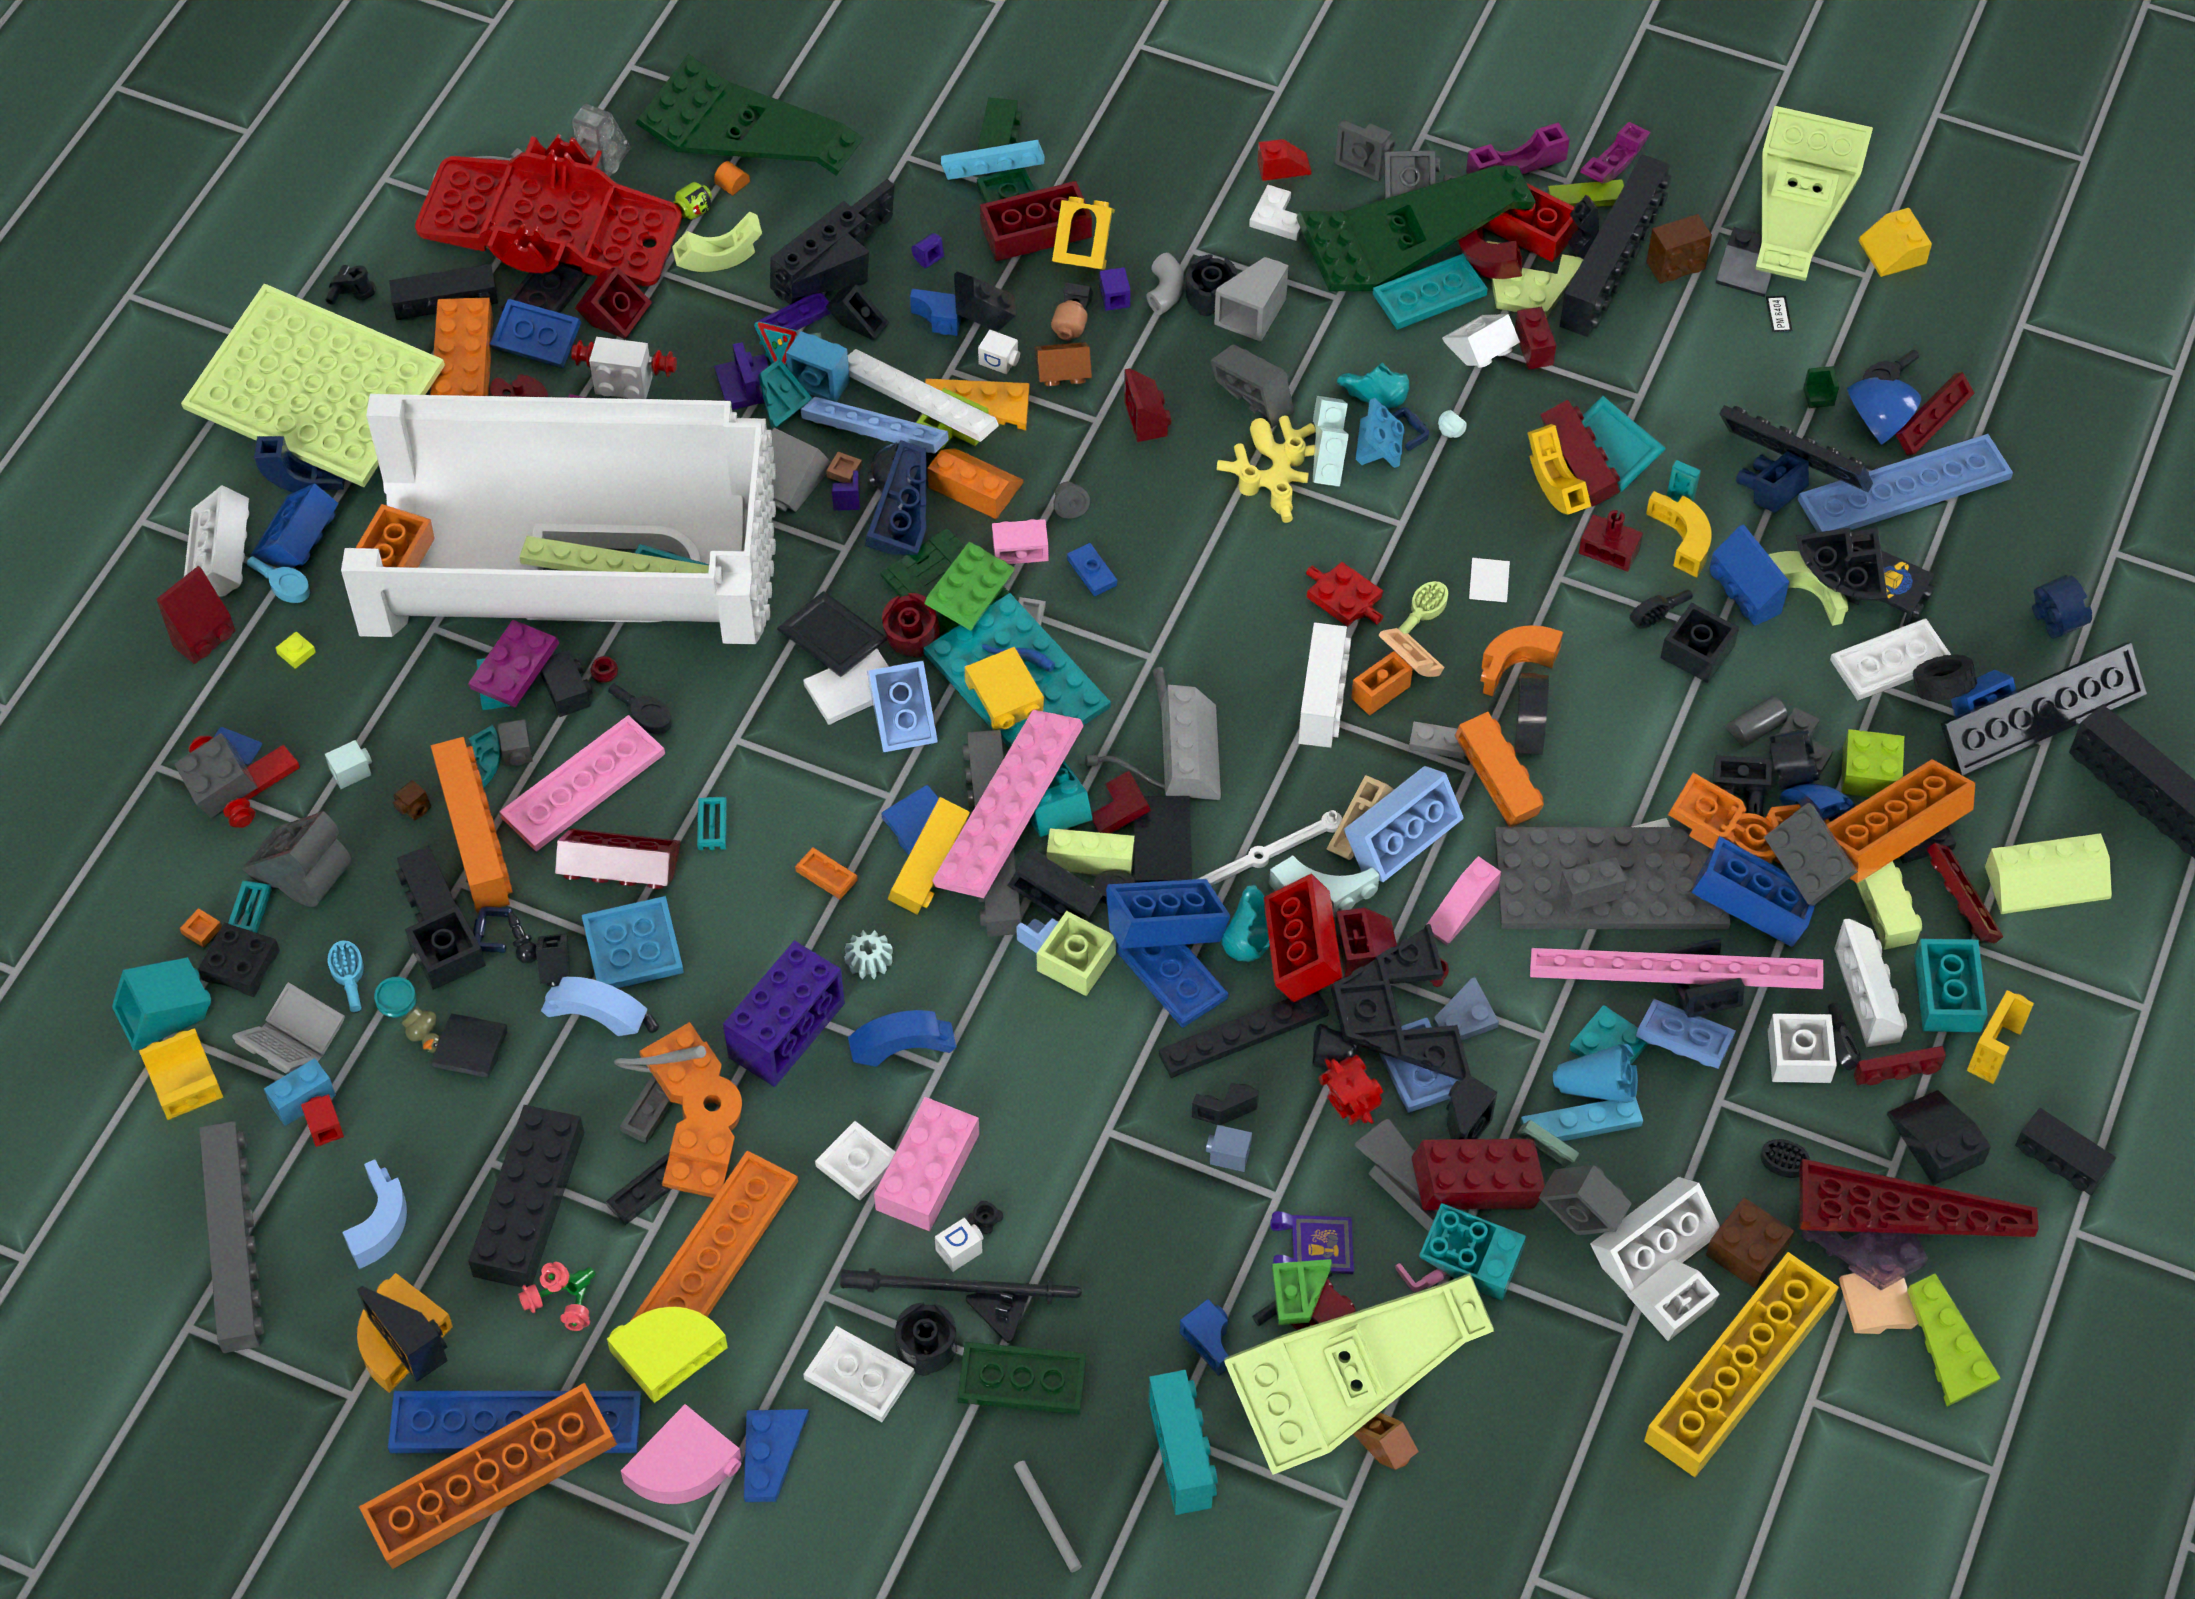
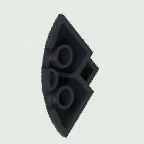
M1850 528L1796 535L1797 546L1805 565L1825 586L1835 592L1855 599L1888 600L1878 528L1853 532L1850 531Z

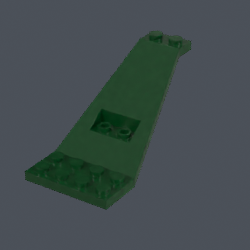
M690 54L678 66L635 123L676 152L817 162L835 176L839 174L864 139L841 122L731 83Z
M1496 165L1347 211H1299L1296 219L1329 291H1373L1374 287L1394 280L1507 210L1532 209L1536 201L1518 166Z

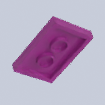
M512 620L468 685L476 692L515 708L559 645V641L550 634Z

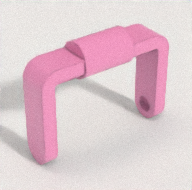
M1400 1263L1395 1265L1396 1271L1413 1292H1419L1426 1287L1429 1288L1443 1280L1444 1276L1447 1275L1442 1270L1436 1269L1415 1283Z

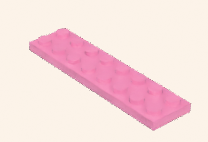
M1032 710L932 881L935 887L980 898L986 896L1083 728L1081 719Z

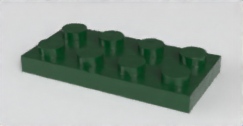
M965 1342L957 1396L958 1403L1080 1414L1086 1353Z

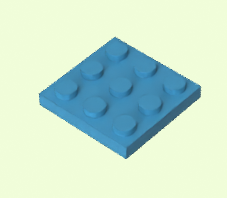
M666 896L582 915L596 981L606 983L615 988H621L684 973Z

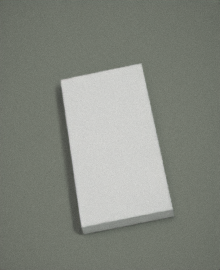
M1925 618L1831 654L1830 661L1858 701L1913 680V670L1919 664L1934 657L1951 654Z

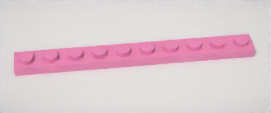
M1532 948L1530 977L1686 984H1714L1741 978L1744 986L1823 989V960Z

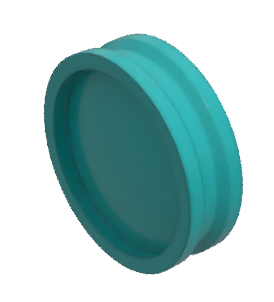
M402 977L385 979L377 986L374 993L378 1010L388 1017L404 1016L416 1004L417 998L412 983Z

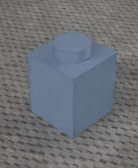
M1217 1125L1215 1136L1209 1135L1206 1152L1210 1153V1164L1245 1172L1251 1149L1252 1132Z

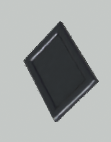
M825 591L821 592L777 627L779 632L839 677H842L887 641L886 636Z

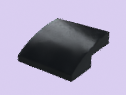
M451 1013L438 1042L432 1067L488 1078L498 1060V1049L507 1035V1024Z

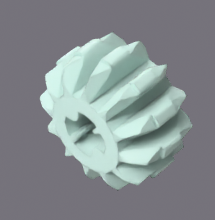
M864 930L861 933V937L852 935L851 943H847L845 946V963L850 967L852 974L859 972L862 980L867 974H871L873 979L876 977V972L885 974L887 971L886 966H891L892 946L888 944L885 935L878 937V933L875 930L871 935H867Z

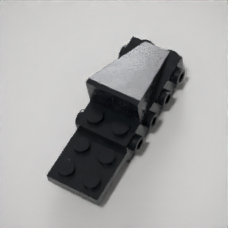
M886 179L853 206H850L845 201L841 202L770 257V288L776 296L791 305L804 296L843 289L855 284L858 286L864 285L868 282L869 251L864 247V239L868 238L882 223L886 224L892 218L894 184Z

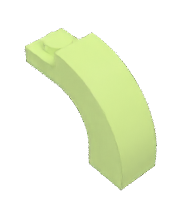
M749 212L730 232L718 237H702L686 231L672 246L676 265L696 272H712L728 269L744 262L755 253L753 243L762 234L758 215Z
M1799 551L1768 554L1790 581L1788 588H1802L1814 593L1822 601L1832 626L1843 623L1845 613L1848 611V602L1845 595L1833 591L1820 582L1805 565Z

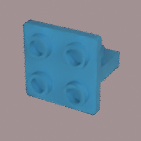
M1376 398L1369 401L1368 416L1360 419L1356 460L1361 465L1384 458L1396 468L1400 466L1404 426Z

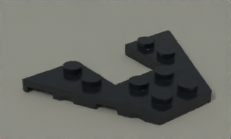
M1431 924L1425 925L1424 929L1413 936L1406 937L1397 946L1391 947L1376 956L1375 960L1364 967L1361 966L1354 970L1350 976L1343 977L1334 983L1331 992L1344 1041L1462 1081L1467 1074H1471L1458 1025L1402 1030L1390 985L1442 979L1444 973Z

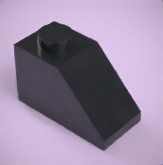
M857 284L840 289L825 306L843 327L871 340L876 339L889 323Z
M567 933L539 936L536 946V957L540 984L547 983V986H559L562 977H570Z

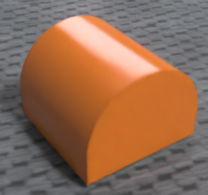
M726 161L718 167L714 180L716 185L733 196L750 182V176L730 161Z

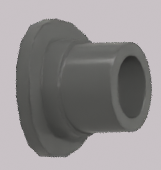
M1068 481L1063 482L1055 490L1054 509L1057 515L1062 518H1076L1088 510L1090 497L1087 491L1080 485H1075Z

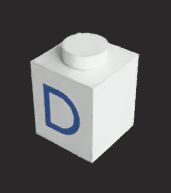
M989 330L978 347L979 364L1007 374L1012 366L1017 365L1020 358L1018 340Z
M963 1218L935 1236V1248L952 1272H954L982 1253L983 1235L976 1225L973 1224L971 1226Z

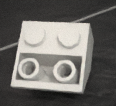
M1674 1259L1628 1294L1632 1302L1667 1341H1670L1709 1310L1719 1296L1716 1289L1698 1270Z

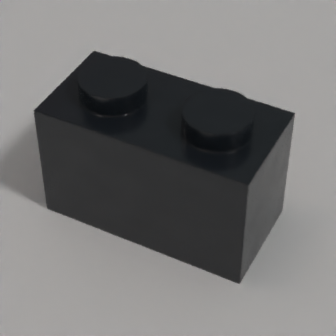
M569 650L550 656L540 672L559 718L591 707L589 695L593 693L587 679L582 680L581 674H583V669L579 659L573 660Z

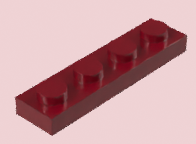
M1963 372L1955 373L1895 434L1907 455H1915L1975 394Z
M1938 843L1932 844L1927 848L1932 858L1930 862L1945 879L1944 886L1959 902L1957 904L1959 911L1971 922L1973 934L1981 941L1997 943L2004 936L1953 852L1948 846Z

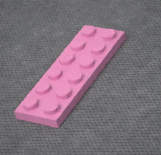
M628 715L499 811L500 817L537 852L664 756L665 750Z

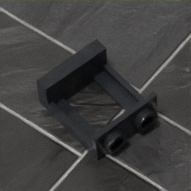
M1717 938L1665 950V953L1721 956V939ZM1741 978L1692 989L1686 983H1671L1688 1018L1743 1006L1745 986Z

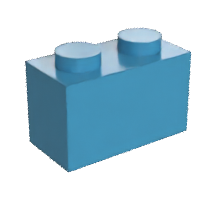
M315 1058L264 1088L271 1108L284 1126L304 1115L301 1104L308 1102L311 1098L323 1097L328 1094L332 1098L336 1095L329 1076Z

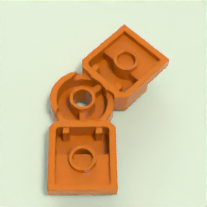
M1693 772L1668 815L1691 828L1692 831L1689 836L1711 849L1720 836L1770 864L1773 860L1781 864L1764 836L1802 807L1800 804L1771 807L1765 818L1757 814L1745 813L1746 807L1741 799ZM1829 818L1824 820L1826 825L1830 823Z
M689 1022L640 1050V1056L645 1058L696 1046L705 1047L706 1055L703 1058L647 1065L670 1102L682 1104L684 1120L676 1124L662 1186L715 1198L725 1182L735 1138L731 1131L740 1120L742 1098L738 1088L730 1080L720 1076L722 1064L708 1043L702 1041ZM707 1103H715L719 1106V1109L708 1111L704 1106Z

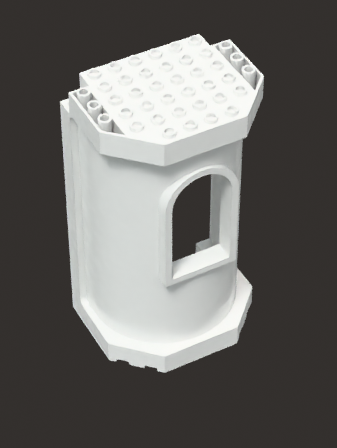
M370 394L366 416L384 483V493L387 494V506L431 519L435 539L418 568L383 567L379 549L345 548L341 572L359 636L393 637L407 625L409 616L527 618V620L720 622L723 643L756 644L766 626V620H770L768 598L772 597V583L769 581L770 577H773L774 561L771 559L776 551V541L773 539L774 524L771 523L772 517H775L776 503L773 501L774 486L771 485L772 479L775 480L776 466L773 463L774 448L769 447L772 444V431L767 430L766 419L737 418V412H732L731 401ZM526 536L613 549H637L639 544L709 564V572L659 573L543 570V567L521 564L519 556Z

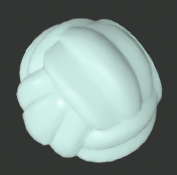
M1452 410L1445 411L1440 415L1438 424L1442 435L1456 438L1464 434L1466 422Z

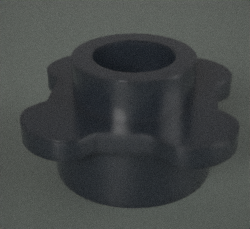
M980 1201L975 1206L973 1213L968 1215L967 1220L970 1225L978 1226L983 1234H990L993 1231V1226L1003 1220V1213L1001 1210H997L992 1203ZM984 1215L988 1216L987 1219H983L982 1217Z

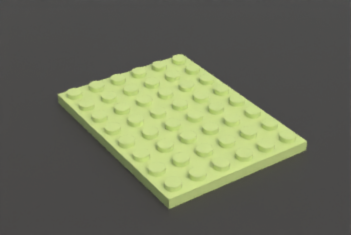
M263 284L181 404L183 409L256 441L257 436H284L289 451L298 459L365 487L379 466L366 416L370 394L426 395L445 366V363L439 357L267 284Z

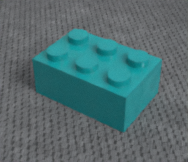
M1920 939L1914 959L1923 1031L1981 1032L1988 1013L1979 941L1970 939Z

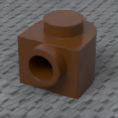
M412 780L393 794L395 799L393 805L402 815L407 813L414 821L422 817L431 808L426 791Z

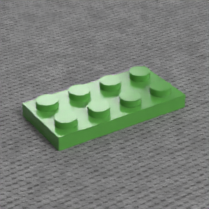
M968 542L929 593L924 604L972 631L1008 582L1015 568L1004 560L988 553L980 546Z

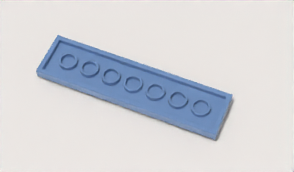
M1985 434L1868 471L1873 482L1869 492H1865L1843 481H1837L1799 493L1798 501L1817 532L1843 528L1853 530L2010 480L2013 472L1989 434Z

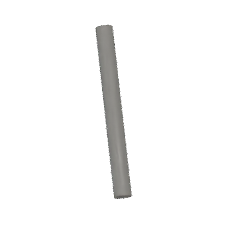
M1025 1461L1016 1463L1014 1469L1070 1572L1078 1571L1082 1565Z

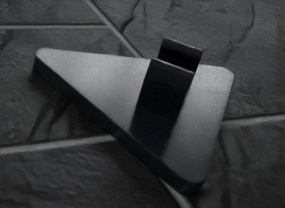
M1003 1292L1001 1294L973 1293L966 1296V1302L1006 1343H1011L1029 1296L1010 1295Z

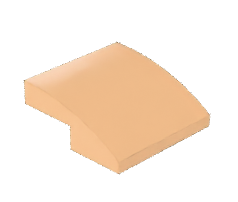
M1398 628L1380 632L1379 637L1420 675L1426 677L1440 676L1445 667L1408 633L1403 634Z
M1902 1269L1864 1271L1843 1275L1839 1278L1854 1333L1881 1334L1886 1328L1913 1329L1918 1324Z

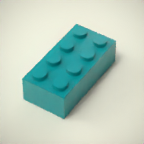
M1186 1370L1149 1377L1148 1402L1175 1515L1212 1508V1497L1217 1496L1215 1484L1218 1483L1215 1466L1210 1465L1208 1455H1211L1209 1440L1207 1436L1203 1437L1202 1427L1204 1426L1202 1412L1200 1408H1196L1194 1398H1197L1194 1380H1188Z

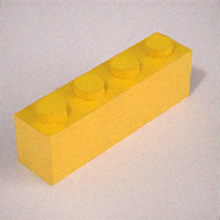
M941 797L939 798L887 900L917 915L922 906L928 908L935 894L930 891L934 884L932 880L965 826L970 814L969 811Z

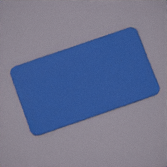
M220 727L214 736L216 737L222 733L235 746L244 764L247 765L253 761L262 746L261 742L224 727Z

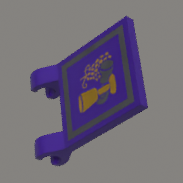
M1280 1211L1272 1214L1270 1227L1273 1231L1292 1229L1293 1258L1285 1255H1276L1273 1258L1272 1264L1331 1259L1330 1271L1332 1273H1354L1352 1217L1291 1215Z

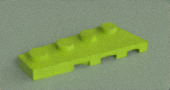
M1933 1274L1910 1285L1907 1291L1918 1324L1923 1328L1926 1337L1925 1344L1928 1353L1932 1355L1936 1367L1934 1371L1937 1380L1942 1384L1945 1393L1943 1398L1946 1406L1948 1407L1997 1383L2001 1379L1937 1275Z

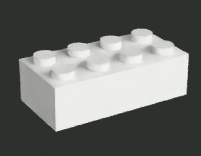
M1314 623L1301 708L1298 744L1331 748L1333 737L1338 738L1351 638H1346V626Z

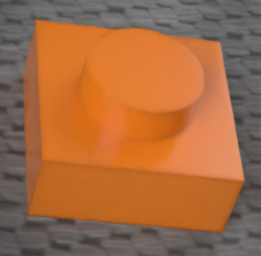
M198 908L180 927L182 935L204 948L220 931L222 925L220 921Z

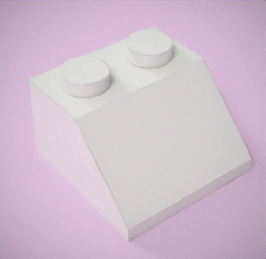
M1509 314L1482 315L1442 338L1444 343L1467 366H1478V368L1492 363V358L1497 355L1503 356L1513 350L1512 347L1520 343Z

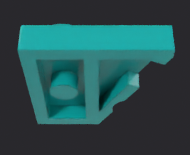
M780 358L758 375L772 429L780 426L813 399Z

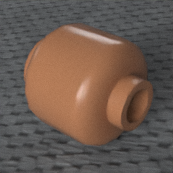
M1072 300L1063 302L1055 309L1051 328L1063 340L1078 338L1084 331L1088 318L1087 312L1079 302Z

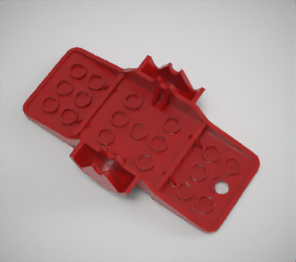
M557 134L547 149L541 145L537 137L531 136L525 153H520L510 161L450 156L444 159L439 165L418 215L415 229L418 236L428 240L483 252L486 251L488 246L490 251L499 260L525 272H549L555 269L559 262L581 266L582 272L585 274L599 276L600 273L617 266L634 284L652 286L660 279L682 220V212L679 206L673 202L616 184L601 169L596 168L602 151L597 150L595 156L590 158L574 137H571L569 143L561 139L560 134ZM647 239H653L656 245L647 248L643 246V242Z

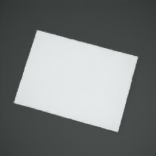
M1472 558L1469 599L1507 602L1510 561Z

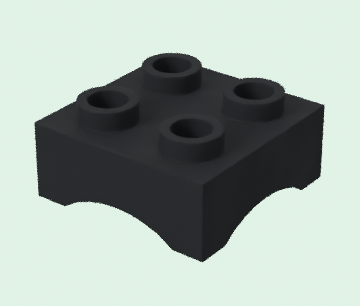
M224 922L198 970L202 981L226 985L245 995L255 997L266 970L276 959L280 949L274 938Z

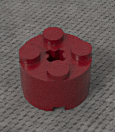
M908 593L907 596L894 597L887 603L882 613L883 628L890 646L902 655L915 658L924 656V647L937 640L940 636V625L936 611L924 604L926 597L921 594Z

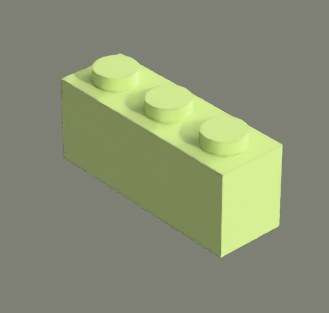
M1050 828L1047 858L1073 873L1099 875L1105 871H1121L1132 875L1134 836Z
M1892 861L1859 883H1856L1883 950L1914 944L1918 939L1920 931H1922L1921 918L1918 914L1915 915L1912 908L1911 894L1909 891H1905L1902 884L1901 871L1898 867H1895Z

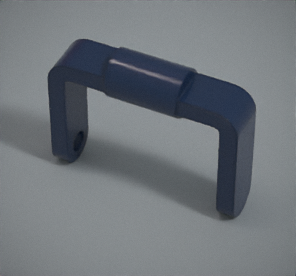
M1406 407L1392 413L1397 420L1404 416L1416 431L1421 433L1420 436L1405 445L1408 451L1428 440L1429 430L1416 414H1413Z
M482 907L480 909L478 919L475 920L473 934L482 951L506 952L507 946L504 944L484 943L481 941L484 938L486 916L508 917V913L513 912L511 909Z

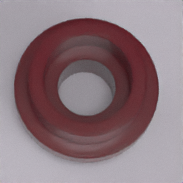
M601 656L595 659L591 665V675L598 682H609L617 676L618 666L610 657Z

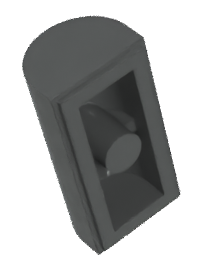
M1771 696L1730 721L1726 729L1745 747L1785 723L1787 711L1784 704L1777 697Z

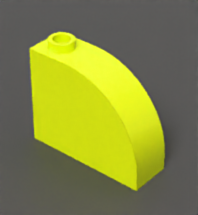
M663 1307L645 1312L626 1325H620L611 1332L610 1337L607 1338L612 1355L654 1403L728 1348L726 1335L712 1320L697 1311L682 1307Z

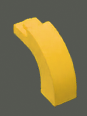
M1550 424L1528 432L1533 455L1529 456L1536 478L1550 503L1558 511L1566 515L1591 507L1586 482L1577 479L1571 473L1564 460L1556 425Z
M1654 491L1649 498L1646 514L1678 531L1683 541L1676 550L1673 566L1697 578L1705 566L1711 543L1712 533L1707 516L1696 503L1685 496H1682L1676 502L1670 497Z

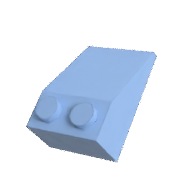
M923 661L867 670L883 752L937 743Z

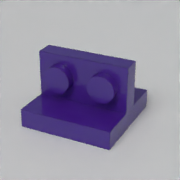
M743 342L732 344L734 361L714 366L724 401H731L732 410L765 403L758 377L762 371L769 367L765 354L752 357L750 351H745Z

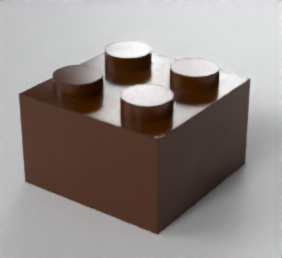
M1699 214L1652 228L1646 263L1660 284L1674 281L1688 274L1698 273L1706 268L1712 234Z
M1744 1197L1711 1238L1706 1256L1757 1289L1789 1248L1794 1230Z

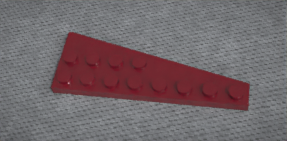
M1802 1159L1799 1167L1800 1229L2035 1237L2039 1229L2036 1207Z

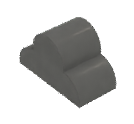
M322 811L275 827L242 869L256 881L270 884L272 888H279L294 901L308 907H315L349 866L351 857L346 848L337 840L339 830L336 824Z

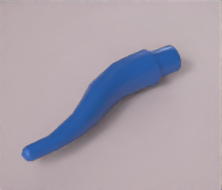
M987 644L982 645L983 649L992 654L1007 650L992 648ZM1016 648L1022 660H1026L1048 672L1053 670L1055 663L1049 660L1046 655L1033 649Z

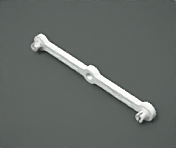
M1334 810L1326 812L1322 816V820L1265 847L1255 846L1250 849L1248 855L1198 879H1207L1210 885L1213 886L1248 868L1265 867L1269 862V858L1326 831L1336 832L1342 817ZM1256 854H1261L1263 858L1257 859L1254 856Z

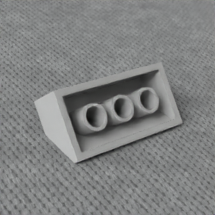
M1168 685L1161 702L1165 795L1220 800L1216 705L1196 687Z

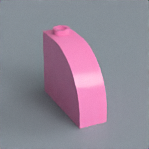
M684 1404L621 1470L624 1484L638 1495L653 1502L680 1504L705 1496L721 1484L727 1476L732 1477L739 1470L742 1458L740 1448Z

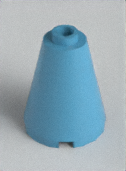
M1626 1043L1618 1044L1559 1064L1557 1070L1553 1072L1554 1086L1559 1088L1563 1094L1625 1103L1633 1102L1634 1100L1631 1097L1636 1096L1638 1086L1636 1065H1631L1629 1057L1634 1056L1630 1045Z

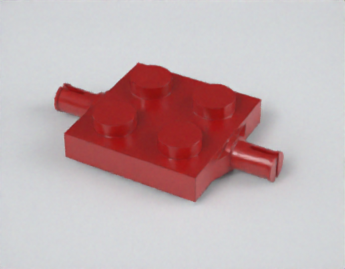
M1343 562L1327 573H1322L1313 565L1308 568L1306 575L1317 581L1307 591V598L1347 627L1356 619L1364 616L1372 620L1376 625L1382 621L1384 615L1372 608L1382 598V589Z

